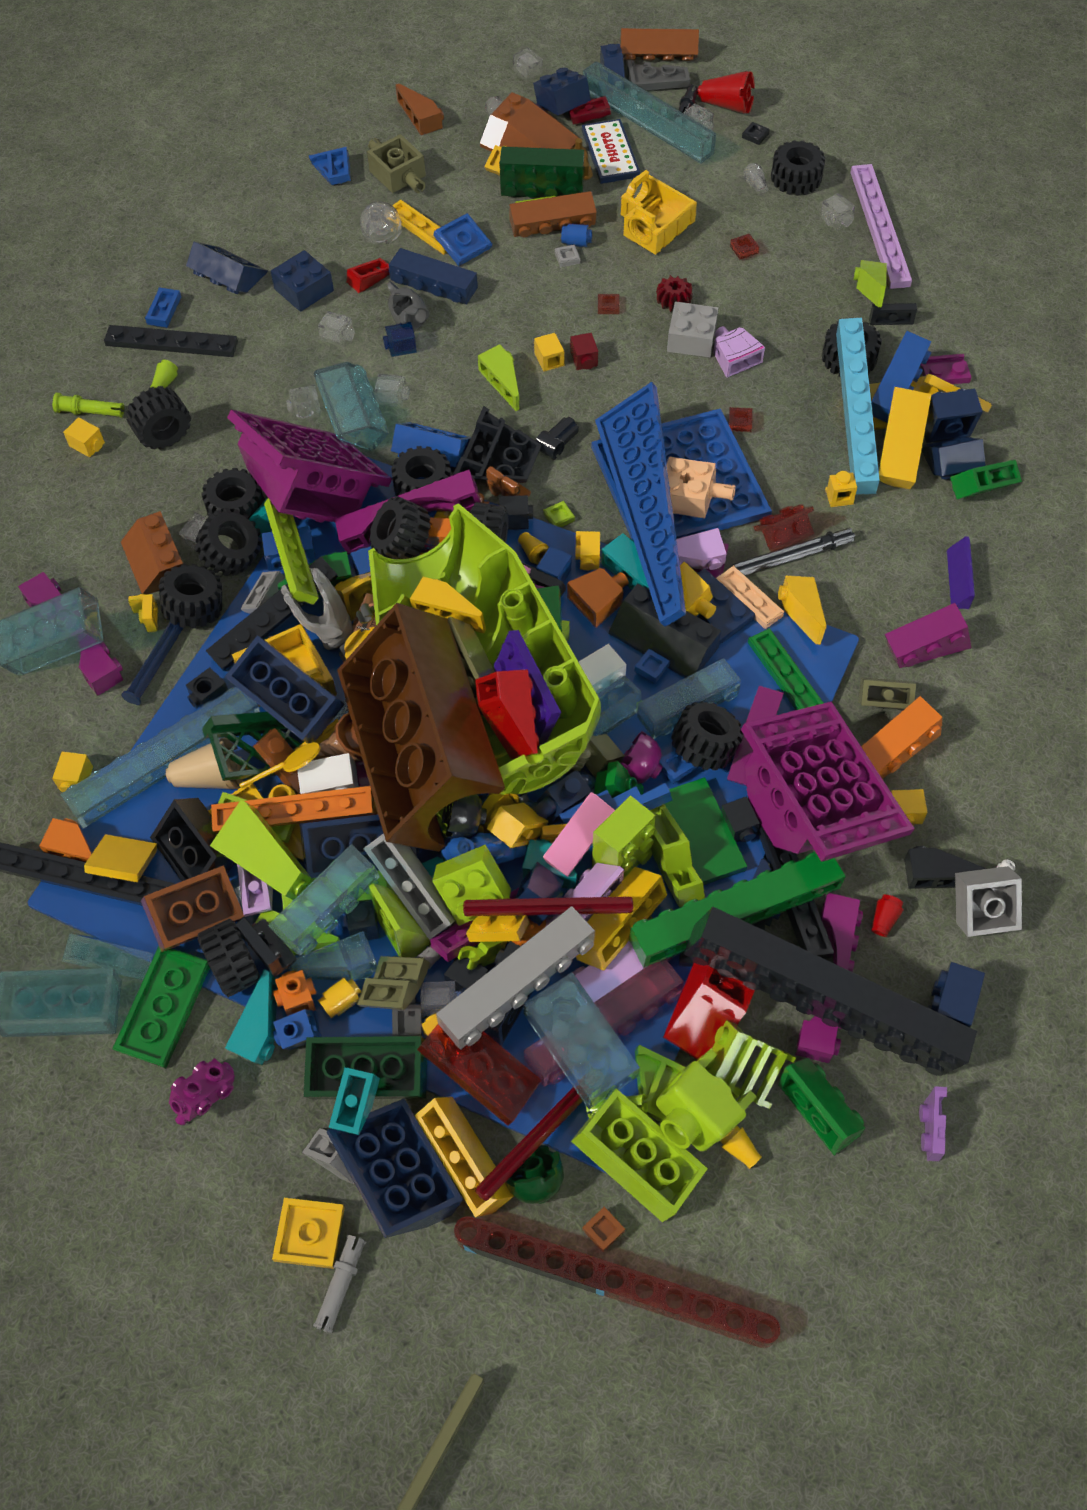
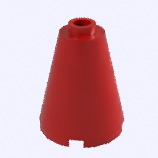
M743 71L704 80L702 85L698 87V97L701 98L702 102L742 114L749 113L754 101V96H751V89H755L753 72Z

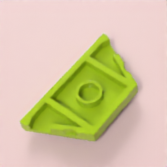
M639 1045L635 1050L638 1095L645 1094L647 1097L646 1100H643V1102H648V1112L645 1114L662 1122L666 1116L656 1106V1100L673 1078L685 1067ZM732 1092V1095L736 1100L739 1097V1095Z

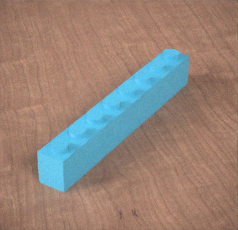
M862 318L839 319L836 337L850 473L853 472L857 484L856 494H876L880 479Z

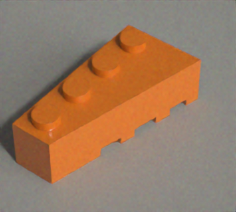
M920 696L861 747L883 779L890 773H894L903 763L941 736L943 717Z

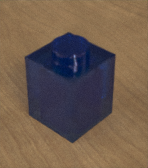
M411 322L385 326L386 336H382L385 350L389 349L391 357L417 353Z

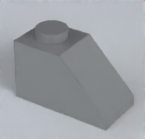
M319 1128L302 1153L340 1179L354 1184L326 1133L327 1131Z

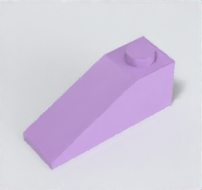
M718 528L676 539L680 565L686 562L694 569L703 570L704 568L714 570L726 563L727 554Z
M237 864L244 916L272 910L273 888Z

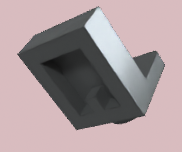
M416 997L405 1010L392 1009V1036H422L423 1006L422 1002H416Z

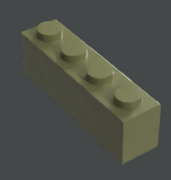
M449 617L448 622L478 706L475 679L494 673V669L473 626Z

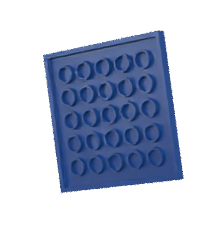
M721 408L661 424L666 463L669 457L716 463V483L736 486L733 501L712 497L705 518L673 514L676 539L716 528L720 531L771 517L772 510ZM602 440L592 441L591 448L629 535L633 539Z

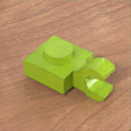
M508 941L480 942L477 948L464 946L459 952L458 959L470 958L467 965L469 970L475 969L479 964L485 967L495 962L498 952L501 948L505 949Z

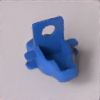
M476 833L471 838L446 839L444 841L446 846L440 850V855L444 859L449 860L486 844L495 862L500 864L526 856L528 846L523 845L510 848L493 833Z

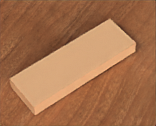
M734 565L716 578L755 613L754 619L764 629H767L784 616V611Z

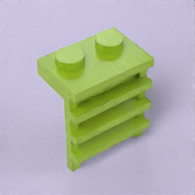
M726 1020L724 1026H721L715 1035V1043L712 1050L717 1056L705 1069L713 1076L722 1078L731 1088V1093L733 1092L742 1097L752 1090L770 1053L775 1054L776 1057L756 1094L757 1097L753 1101L761 1107L764 1106L770 1109L772 1103L765 1099L785 1060L794 1063L796 1057L744 1033L737 1024ZM755 1046L760 1047L761 1050L742 1087H736L735 1085Z

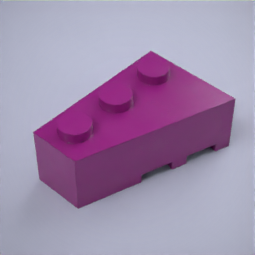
M956 603L885 634L887 645L899 668L911 667L920 662L971 649L968 625Z

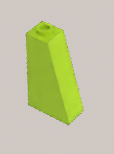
M241 799L210 846L284 896L296 902L307 891L311 877L259 811Z

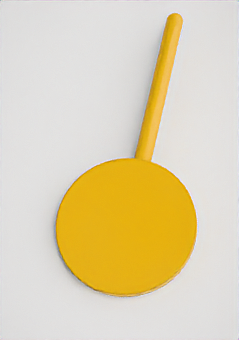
M317 742L303 745L291 753L284 762L240 783L239 786L244 788L282 768L286 772L298 770L311 762L318 755L321 747Z

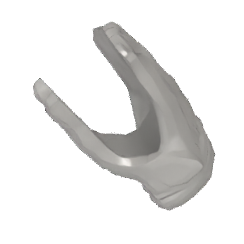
M311 568V574L323 598L324 615L316 616L304 612L297 601L291 597V593L286 585L281 587V592L284 595L285 602L289 605L293 615L307 630L315 633L322 641L325 649L334 650L346 642L353 632V626L342 599L329 579L318 568Z

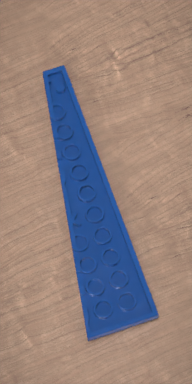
M650 382L597 418L595 422L659 621L666 627L686 615L657 387L653 382Z

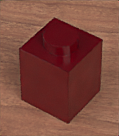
M592 332L570 336V352L576 370H587L597 367L598 349Z

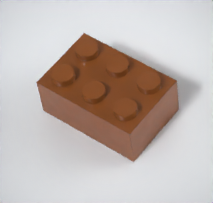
M224 865L148 894L141 900L161 952L198 938V933L229 918L236 923L245 917Z

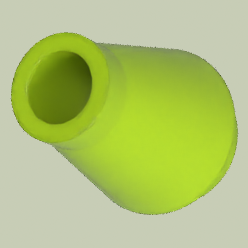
M162 360L161 363L157 364L150 388L154 387L156 389L158 386H163L165 389L177 377L178 367L171 361Z

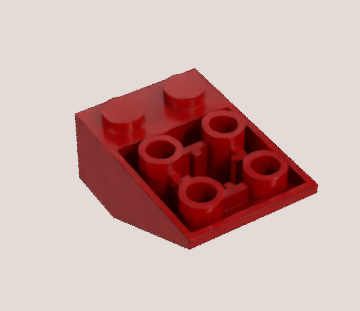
M528 669L497 671L475 679L478 707L510 759H516L522 755L537 754L539 737L535 732L534 720L536 711L534 705H532L531 692L533 685Z
M694 963L663 1038L694 1058L699 1059L708 1050L712 1049L715 1043L716 1032L721 1026H724L726 1020L738 1025L747 1012L755 990L747 988L742 981L736 978H727L720 975L716 969L708 965L703 966Z

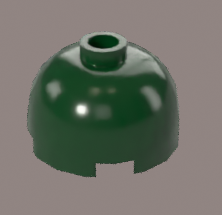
M540 1145L505 1182L510 1193L519 1201L528 1204H542L551 1199L560 1190L564 1180L563 1165L559 1152L549 1151L547 1145Z

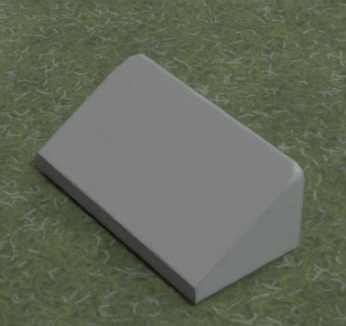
M280 571L262 572L242 605L241 610L249 614L255 611L279 591L278 583L286 579Z

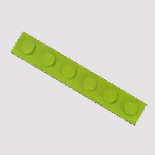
M268 498L264 506L291 597L299 602H307L314 605L319 597L294 517L290 514L279 513Z

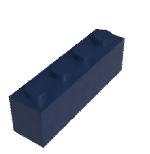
M402 248L398 250L389 263L390 280L395 283L408 285L416 290H423L435 296L450 299L456 303L459 302L467 305L478 288L477 272Z

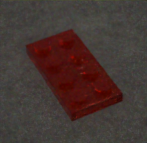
M437 1023L417 1050L509 1126L542 1080L484 1031L476 1043L471 1046L466 1045L460 1050Z

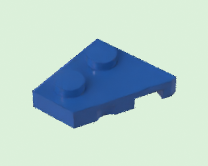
M347 147L309 155L312 165L331 185L351 181Z

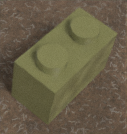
M861 677L859 703L864 706L906 709L915 701L916 683L912 681Z

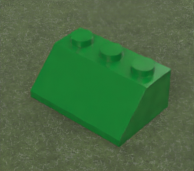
M808 1057L785 1067L778 1086L834 1156L862 1135L865 1130L862 1117L856 1110H851L844 1102L845 1098L842 1092L836 1086L832 1087L826 1080L824 1070L819 1064H813Z

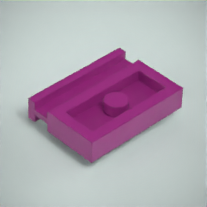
M964 354L931 356L926 365L922 363L920 365L921 369H923V376L931 374L950 384L970 383L972 378L967 362L964 360Z

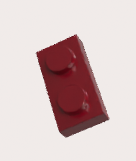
M603 96L569 110L568 114L574 125L611 115V109L606 96Z

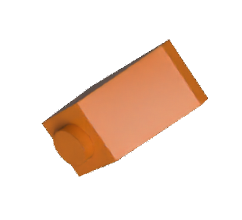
M52 818L39 845L42 851L52 855L87 862L92 854V850L79 824L67 818L63 820Z

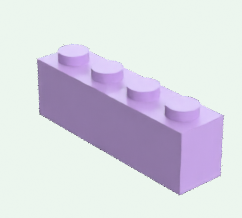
M628 941L604 971L591 965L586 968L582 966L575 970L569 979V989L588 1015H590L677 955L643 968L630 941Z

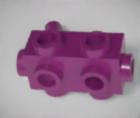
M215 1058L209 1063L203 1060L196 1065L191 1076L188 1078L181 1076L174 1081L171 1086L169 1104L172 1110L178 1114L175 1121L179 1125H185L187 1121H191L197 1115H204L213 1103L219 1099L223 1100L230 1095L234 1088L233 1082L235 1078L230 1064L227 1062L220 1063Z

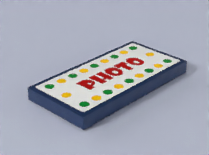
M621 119L582 125V133L600 184L633 179L640 175L639 167Z

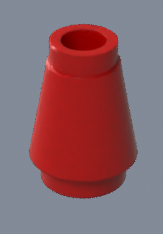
M883 894L882 898L877 900L871 930L874 934L882 937L888 936V933L904 911L902 908L903 901L888 894Z

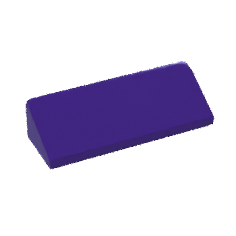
M965 536L947 549L951 604L956 603L958 609H969L975 597L970 538Z

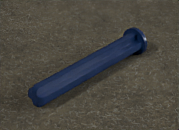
M169 622L128 690L123 691L121 694L125 701L140 705L141 696L183 630L179 622L176 625Z

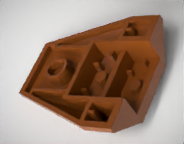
M511 92L490 115L480 147L491 152L495 145L500 147L572 149L575 146V140L579 137L539 104Z

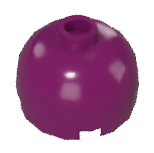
M641 731L633 740L629 750H626L624 753L625 757L620 763L627 769L631 777L636 778L638 784L646 782L650 777L655 779L663 767L659 764L662 756L659 745L652 737Z

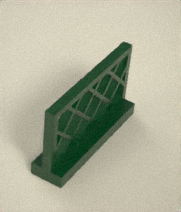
M268 712L211 716L202 728L204 738L210 739L222 781L252 778L270 769L256 749L241 740L243 735H250L259 741L270 730L276 728L285 741L294 748H297L305 741L299 743L290 737V730ZM219 737H225L234 743L230 750L220 744ZM236 746L250 754L246 761L233 753ZM252 756L266 764L263 769H257L248 763ZM228 758L241 766L239 771H228L226 764ZM274 772L268 776H275L276 774Z

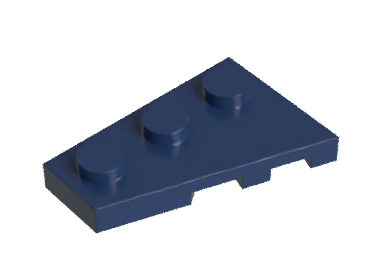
M704 568L697 574L709 585L713 595L710 603L716 606L713 616L709 619L705 617V622L721 630L720 645L753 621L755 613Z

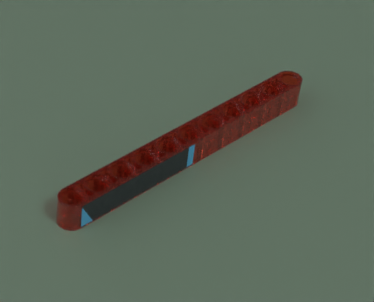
M462 1217L455 1224L454 1234L457 1244L466 1251L759 1348L772 1346L780 1335L779 1322L770 1314L474 1217ZM472 1227L477 1231V1234L471 1240H464L460 1236L463 1229ZM497 1236L504 1238L506 1241L504 1247L499 1250L492 1249L489 1246L490 1240ZM524 1246H530L534 1249L535 1253L530 1259H522L518 1255L519 1249ZM551 1256L561 1257L564 1260L563 1266L558 1269L550 1268L547 1265V1260ZM582 1265H588L593 1270V1275L590 1278L582 1279L576 1273L577 1268ZM610 1275H617L622 1279L623 1284L621 1287L613 1289L606 1284L605 1280ZM645 1284L651 1288L652 1296L646 1299L640 1298L636 1294L635 1289L638 1285ZM670 1294H676L681 1298L682 1306L676 1309L671 1308L666 1304L665 1298ZM699 1304L708 1305L711 1308L712 1316L707 1319L699 1317L695 1310L696 1306ZM728 1314L738 1315L741 1318L742 1327L738 1329L731 1328L726 1322V1316ZM757 1325H768L772 1330V1337L769 1339L760 1337L757 1333Z

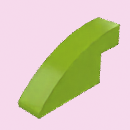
M664 804L650 810L656 815L654 826L656 829L652 845L653 857L678 906L683 907L685 903L693 899H698V901L704 899L703 882L692 866L689 840Z

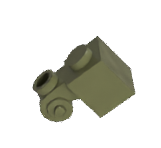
M607 734L593 735L584 753L580 755L576 764L571 769L581 771L585 765L596 778L597 772L608 770L609 762L618 761L621 763L625 755Z

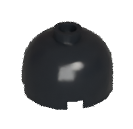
M478 794L458 799L443 808L442 823L447 824V831L442 830L444 839L471 838L477 833L479 825L485 824L487 809L482 808V801Z

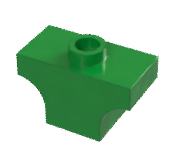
M618 761L609 762L608 770L597 772L594 794L597 795L608 790L611 798H614L636 786L642 795L644 786L638 784L636 778L631 777L627 769Z

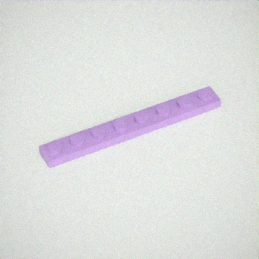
M872 164L852 166L851 176L880 262L887 263L886 280L889 289L911 287L912 279Z

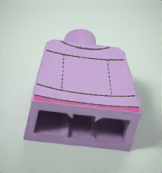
M722 326L716 330L713 353L727 378L763 363L765 347L745 329L739 327L729 332Z

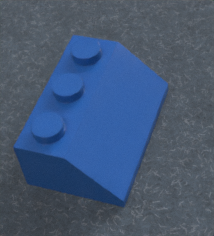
M412 422L398 423L395 425L391 452L398 453L397 457H399L401 452L406 453L409 448L417 449L416 446H422V448H426V446L432 447V450L438 449L441 454H445L450 462L451 470H454L460 458L463 457L471 437Z

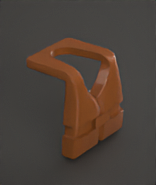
M490 466L486 470L487 483L492 495L496 497L499 494L503 496L528 495V497L531 495L530 490L509 477H504L501 472Z

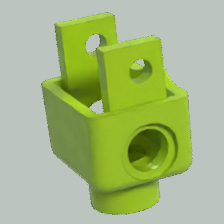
M712 1049L679 1072L656 1100V1106L666 1116L660 1124L663 1135L672 1145L681 1149H686L691 1144L698 1151H706L712 1147L713 1144L726 1137L746 1117V1108L757 1097L750 1090L736 1101L731 1093V1088L722 1078L713 1076L705 1069L717 1056Z

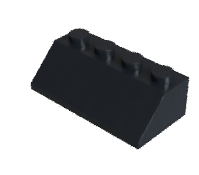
M637 583L623 600L611 625L609 634L643 654L650 649L670 661L668 669L692 682L719 648L721 630L687 611L686 615L664 627L659 621L650 590Z

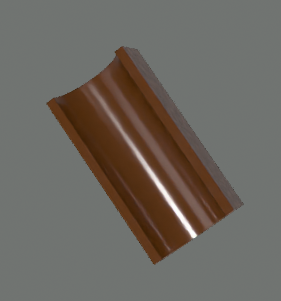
M396 603L337 671L386 842L439 852L446 845L436 813L448 804L467 796L484 793L500 794L505 789V785L448 619Z

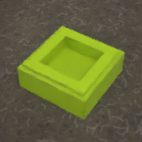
M564 501L543 510L544 516L552 525L563 527L575 521L574 514Z

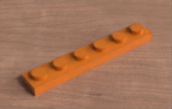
M370 786L245 801L259 811L270 827L375 815L374 797ZM239 801L211 805L213 832L219 833Z

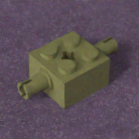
M401 134L384 143H381L378 138L369 141L368 147L370 150L367 151L369 171L387 189L394 193L409 185L416 193L423 192L426 184L421 178L426 176L424 155Z

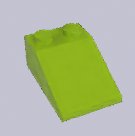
M374 883L369 885L377 921L399 957H417L431 944L429 938L394 890Z

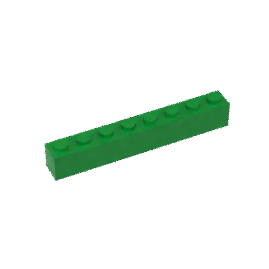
M814 851L803 860L798 862L792 860L785 863L778 870H766L760 873L757 878L750 881L746 879L735 883L732 888L724 891L722 889L715 890L702 900L693 899L685 903L683 907L674 911L673 909H667L651 920H639L631 927L629 941L641 965L645 968L684 952L695 923L712 907L749 924H754L840 889L846 876L835 858L821 862Z

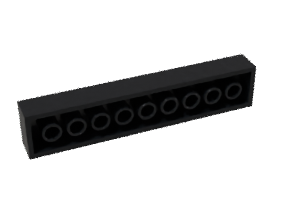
M712 907L695 923L684 954L691 957L694 963L703 966L708 965L716 969L724 977L736 978L742 981L749 989L761 990L770 994L769 996L773 1000L787 1002L795 1006L796 1010L800 1013L812 1014L821 1018L822 1022L828 1026L840 1027L848 1031V1034L854 1038L865 1039L874 1043V1047L879 1050L891 1051L899 1055L900 1059L907 1063H916L923 1066L930 1074L942 1076L969 1063L977 1034L976 1030L715 907Z

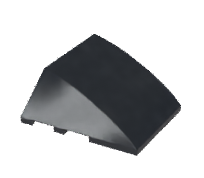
M483 406L473 435L453 475L470 470L474 479L487 481L486 470L491 466L501 472L504 477L507 476L518 484L526 483L541 449V444L519 429L514 430L505 424L506 420L503 418L498 419L489 413L490 409Z

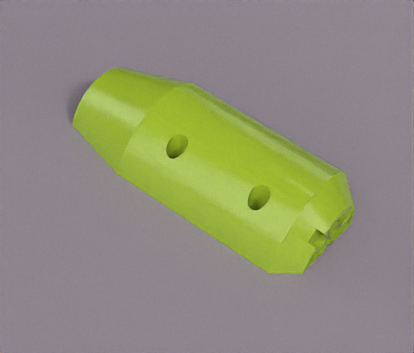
M458 503L453 506L454 510L449 516L450 532L432 550L417 557L401 560L386 558L379 554L375 548L368 550L375 621L377 625L396 603L412 607L410 597L421 579L427 577L448 583L483 612L486 631L485 633L476 632V635L493 669L508 632L519 630L561 714L548 741L537 749L538 753L529 756L522 755L516 759H510L484 715H481L505 785V789L500 794H523L552 783L576 764L580 755L584 753L599 722L601 703L517 553Z

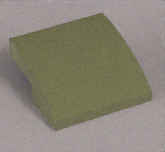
M380 956L374 978H365L357 1005L360 1007L405 1010L418 993L427 974L430 962L424 958Z

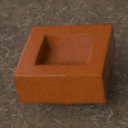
M605 1206L582 1227L585 1234L603 1253L625 1232V1228Z

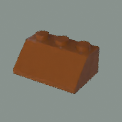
M161 511L137 519L121 541L142 594L148 595L159 591L160 579L164 577V573L171 571V568L175 566L181 567L183 565Z

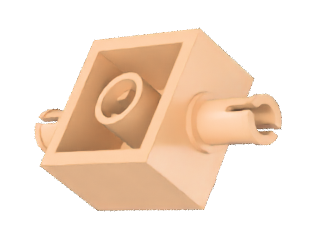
M669 457L667 471L673 514L705 518L712 497L733 501L736 486L716 483V463Z

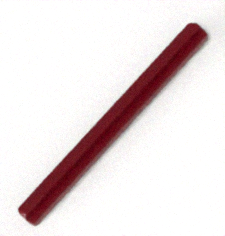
M628 896L465 900L463 903V913L466 917L561 915L571 906L579 914L632 913L633 899Z
M588 1071L484 1178L475 1190L482 1200L488 1201L598 1086L600 1082L599 1076L593 1071Z

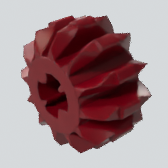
M671 275L668 279L662 278L656 289L657 303L662 305V309L669 307L670 312L673 310L675 302L691 303L693 297L692 284L687 282V278L680 279L679 275L676 278H673Z

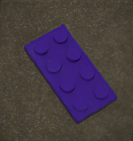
M519 630L509 631L505 642L502 644L499 656L494 663V672L528 669L533 685L531 692L532 705H534L536 711L534 720L535 732L539 737V746L548 741L561 711Z

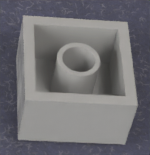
M675 302L668 333L667 352L711 357L719 307Z
M1009 866L955 873L956 923L967 937L1022 930V878Z

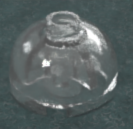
M376 201L367 205L361 213L360 228L363 237L368 242L374 245H379L382 242L389 244L400 235L402 221L398 211L391 204L384 201Z

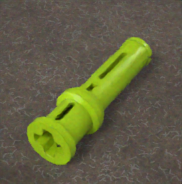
M58 392L53 396L52 405L55 413L65 411L78 415L83 412L122 418L124 412L120 410H125L124 403L83 399L80 395H74L73 397L63 396Z

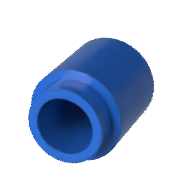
M581 224L562 226L561 242L567 246L587 247V244L592 242V230L589 229L588 225Z

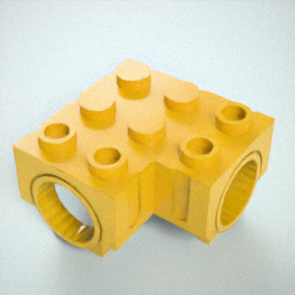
M645 170L631 181L627 191L621 196V215L624 217L623 236L656 255L663 247H666L676 236L680 235L689 225L695 222L697 202L649 175V171ZM642 183L641 190L634 199V193L637 187Z
M301 624L265 639V641L334 696L337 695L331 674ZM247 648L232 654L235 663Z

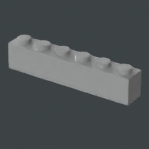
M571 906L437 1012L436 1016L439 1026L460 1050L466 1045H473L480 1039L481 1033L489 1026L491 1028L497 1026L504 1019L506 1012L511 1008L517 1009L527 1000V996L535 989L539 991L544 988L550 981L549 978L557 971L559 973L565 971L571 965L573 958L578 954H586L594 945L595 930Z

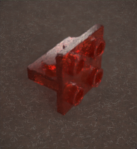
M803 504L794 507L793 505L787 506L779 510L780 514L774 516L771 514L759 519L760 523L753 526L755 531L762 530L770 552H773L815 534L808 517V513L814 511L813 506L804 507Z

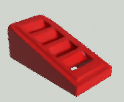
M378 258L347 269L346 282L358 293L363 292L390 275L389 264L383 259Z

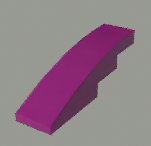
M759 686L746 723L777 715L784 693ZM745 736L735 753L727 780L747 786L745 765L752 755L753 749Z

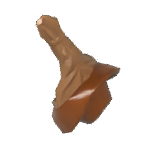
M348 712L335 725V730L330 737L319 744L321 747L320 752L313 760L349 753L355 761H363L350 713Z

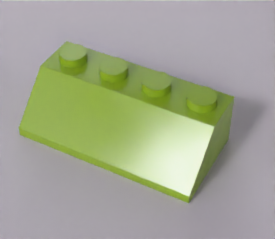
M617 1088L592 1114L571 1141L661 1222L677 1213L708 1169L686 1149L672 1145L663 1135L661 1127Z

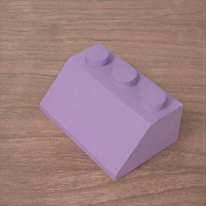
M596 863L591 870H585L580 877L578 886L575 889H569L563 898L608 897L623 881L624 869L620 866ZM593 914L580 915L587 922ZM554 915L550 920L546 918V926L560 915Z

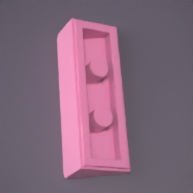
M591 792L544 854L543 858L546 863L568 877L593 844V832L615 810Z

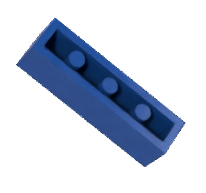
M906 331L871 401L873 417L888 423L894 387L914 389L910 385L912 381H918L923 371L919 367L921 363L926 365L931 355V351H928V348L932 341Z

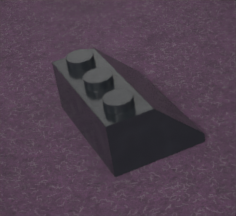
M199 798L174 799L150 836L153 843H157L158 850L181 881L223 865L228 873L235 863L210 846L218 833L212 831V815Z

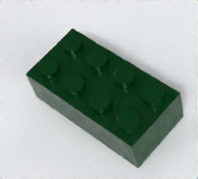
M501 147L499 162L501 196L543 198L583 193L584 150Z
M422 1036L306 1037L304 1097L309 1099H336L344 1068L346 1067L372 1073L380 1078L375 1099H426L428 1040Z

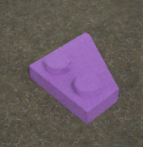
M935 1086L924 1101V1104H920V1122H925V1133L921 1135V1149L927 1152V1161H940L945 1154L946 1115L942 1114L941 1101L944 1097H947V1087Z

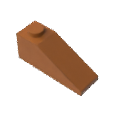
M399 83L395 84L397 101L420 135L443 128V111L437 107L433 100Z

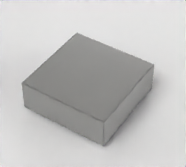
M575 245L554 249L560 268L580 264V257Z

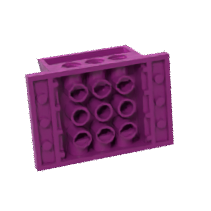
M232 409L229 412L227 418L235 425L234 428L242 433L238 441V447L245 465L279 513L294 515L300 519L312 518L321 523L324 520L335 522L336 518L360 509L370 486L378 487L381 485L389 487L392 481L389 475L340 434Z
M832 702L744 723L741 731L753 749V753L745 765L748 800L756 817L775 847L796 854L814 849L822 862L908 836L915 829Z

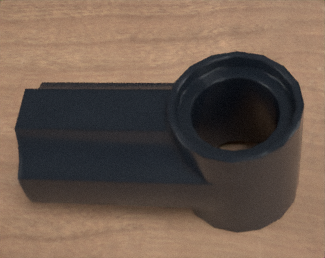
M564 417L549 432L546 430L542 431L535 441L541 444L540 451L555 460L557 455L562 454L565 444L579 432V426L571 417Z

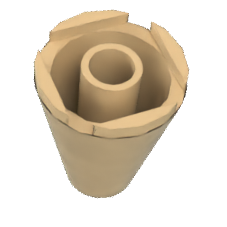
M225 737L219 739L220 744L228 750L234 744ZM211 743L170 762L166 769V778L174 787L239 788L238 784L243 781V779L222 781ZM229 758L227 759L226 764L229 772L240 770V765Z

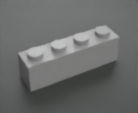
M383 833L363 848L429 940L455 921L432 882L433 878L409 846L386 842Z

